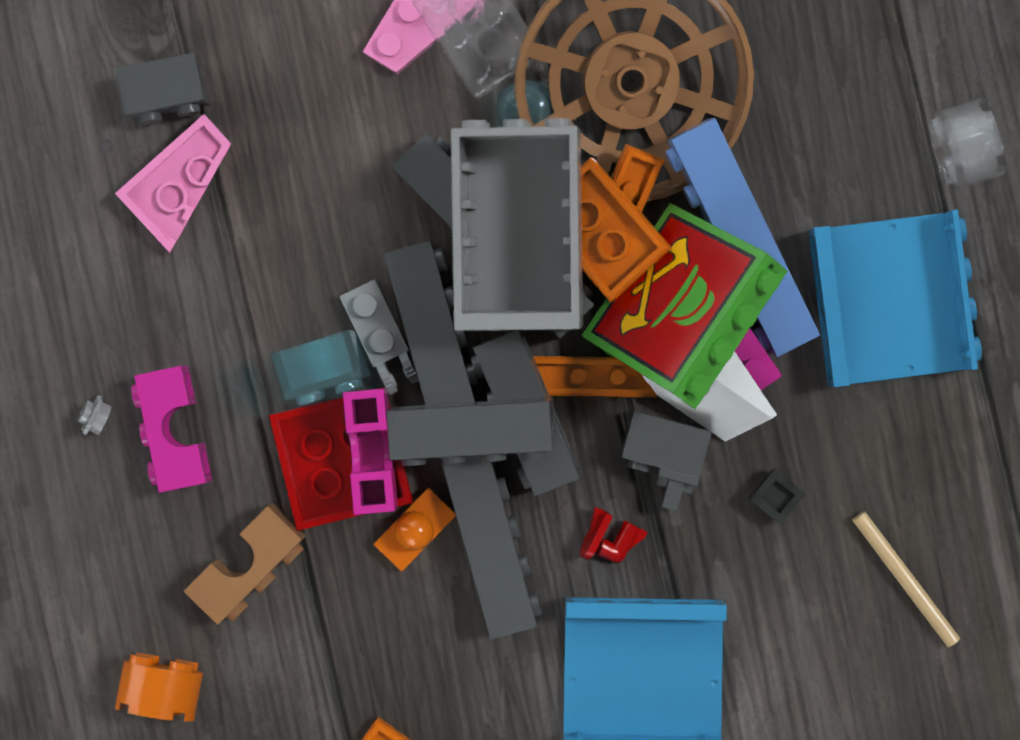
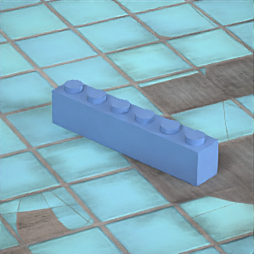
M716 118L707 119L666 140L670 149L665 151L666 157L675 173L681 170L688 184L683 187V191L690 206L693 209L699 207L706 222L765 251L788 271L755 321L757 328L752 330L762 347L765 350L768 349L776 357H779L820 336Z

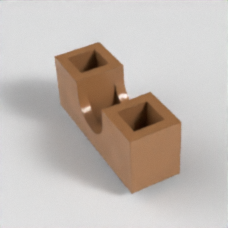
M274 503L268 505L239 534L253 550L254 561L249 571L234 572L217 559L183 591L217 625L226 617L233 622L249 606L244 599L254 589L260 594L276 578L271 571L281 561L288 566L304 550L299 543L306 535L301 530L297 531L296 525Z

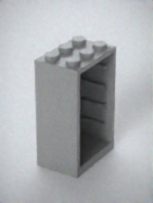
M568 118L545 119V127H531V122H528L527 119L503 120V127L490 128V123H486V120L461 121V128H451L454 330L580 329L583 326L581 130L578 126H572V121Z

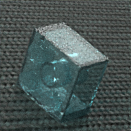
M353 330L340 332L271 354L285 401L296 399L298 406L326 398L324 390L335 387L338 394L363 387L362 379L370 377L359 337L356 331Z

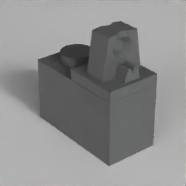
M632 410L620 456L628 459L627 467L649 473L651 466L657 467L656 474L658 479L656 484L665 487L660 507L677 512L682 493L692 494L694 485H698L712 432Z

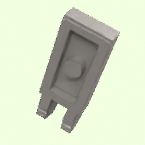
M376 279L339 296L373 368H377L388 393L391 395L397 392L398 389L396 380L390 374L385 362L398 356L406 378L412 384L418 382L416 369L408 354V351H410Z

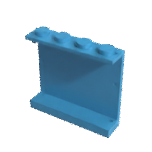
M958 210L837 227H815L808 230L828 387H841L856 383L978 369L977 361L982 358V347L979 337H974L972 321L977 319V307L974 298L969 297L967 284L968 281L972 280V267L969 258H964L962 242L967 240V228L964 218H959Z
M565 597L563 740H723L721 737L723 621H727V604L723 600Z

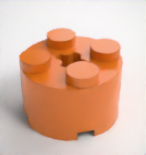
M138 652L130 654V659L123 661L115 703L116 710L120 711L127 708L128 705L127 713L173 721L174 715L181 716L182 713H185L184 721H195L203 672L198 671V662L176 659L175 661H170V665L159 663L160 656Z

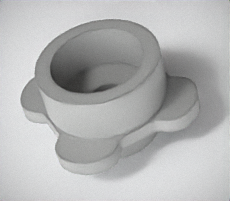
M97 395L94 402L87 400L82 408L78 422L83 424L81 430L84 435H87L88 431L99 435L108 419L111 406L102 402V396Z

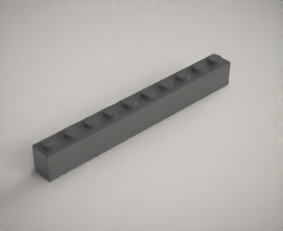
M426 241L384 253L425 405L476 402L472 387L479 385L472 362L465 364L462 348L468 347L465 331L454 330V320L451 310H454V292L452 286L444 288L440 272L446 271L447 267L441 247L434 249L432 242ZM482 455L466 456V462L442 463L490 640L536 628V616L542 615V610L537 592L529 593L525 578L531 577L532 574L526 553L518 555L514 540L521 538L516 516L508 517L504 505L505 501L511 500L505 477L497 479L493 463L500 461H482Z

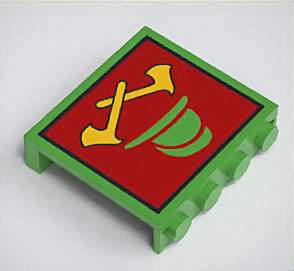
M670 203L654 228L672 249L613 302L606 298L582 334V337L696 409L788 271L765 251Z

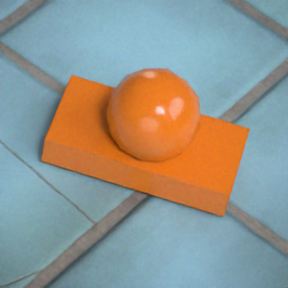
M428 487L373 545L402 572L452 521L456 513Z

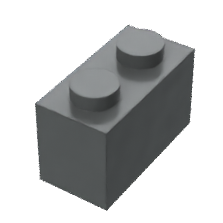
M194 52L116 68L125 116L133 121L138 120L139 125L162 121L161 115L177 112L178 117L196 115L201 113L200 107L210 105L202 60Z

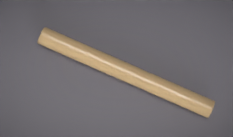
M863 511L852 520L945 645L951 647L960 640L958 634L868 514Z

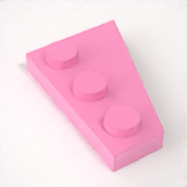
M394 0L363 50V53L398 75L434 44L433 42L452 26H456L465 18V15L485 0Z
M203 114L115 194L170 253L232 143Z

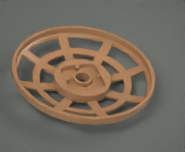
M547 0L529 24L518 53L515 67L514 95L519 119H527L528 122H531V127H545V119L568 118L572 121L592 109L607 124L600 145L594 143L581 133V148L590 155L597 157V163L608 175L612 162L617 163L622 151L616 150L621 130L645 128L653 146L641 150L664 159L663 165L670 177L668 180L653 185L647 201L666 198L683 191V187L688 185L681 170L675 173L666 157L665 151L670 149L666 140L701 123L705 113L728 120L723 135L730 149L733 147L747 120L751 105L754 68L751 48L744 27L726 0H707L718 12L724 24L701 34L699 28L686 14L673 5L668 4V0H606L603 2L602 0H584L588 10L583 12L568 26L559 39L556 48L534 42L539 29L550 13L563 1ZM625 8L646 9L638 32L626 31L617 33L608 13ZM663 14L677 23L690 40L672 49H668L661 41L654 38L653 36L661 15ZM593 21L602 42L594 48L588 58L568 52L569 46L578 33ZM731 39L735 48L738 67L737 94L734 105L711 98L714 71L709 49ZM695 55L698 56L701 73L698 93L679 87L680 75L677 65ZM529 58L550 64L548 90L554 112L536 124H533L529 114L526 97V69ZM562 67L583 73L584 95L565 106L560 89ZM629 70H637L641 75V83L633 91H625L621 86V78ZM674 102L693 108L684 124L667 138L659 120L670 110Z

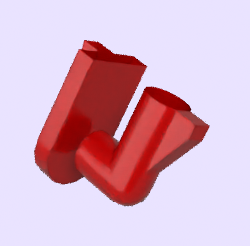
M594 506L590 528L582 542L579 555L586 560H590L596 552L598 556L611 562L620 563L625 559L631 548L646 538L648 532L624 520L614 541L610 542L604 539L603 536L613 516L605 510Z

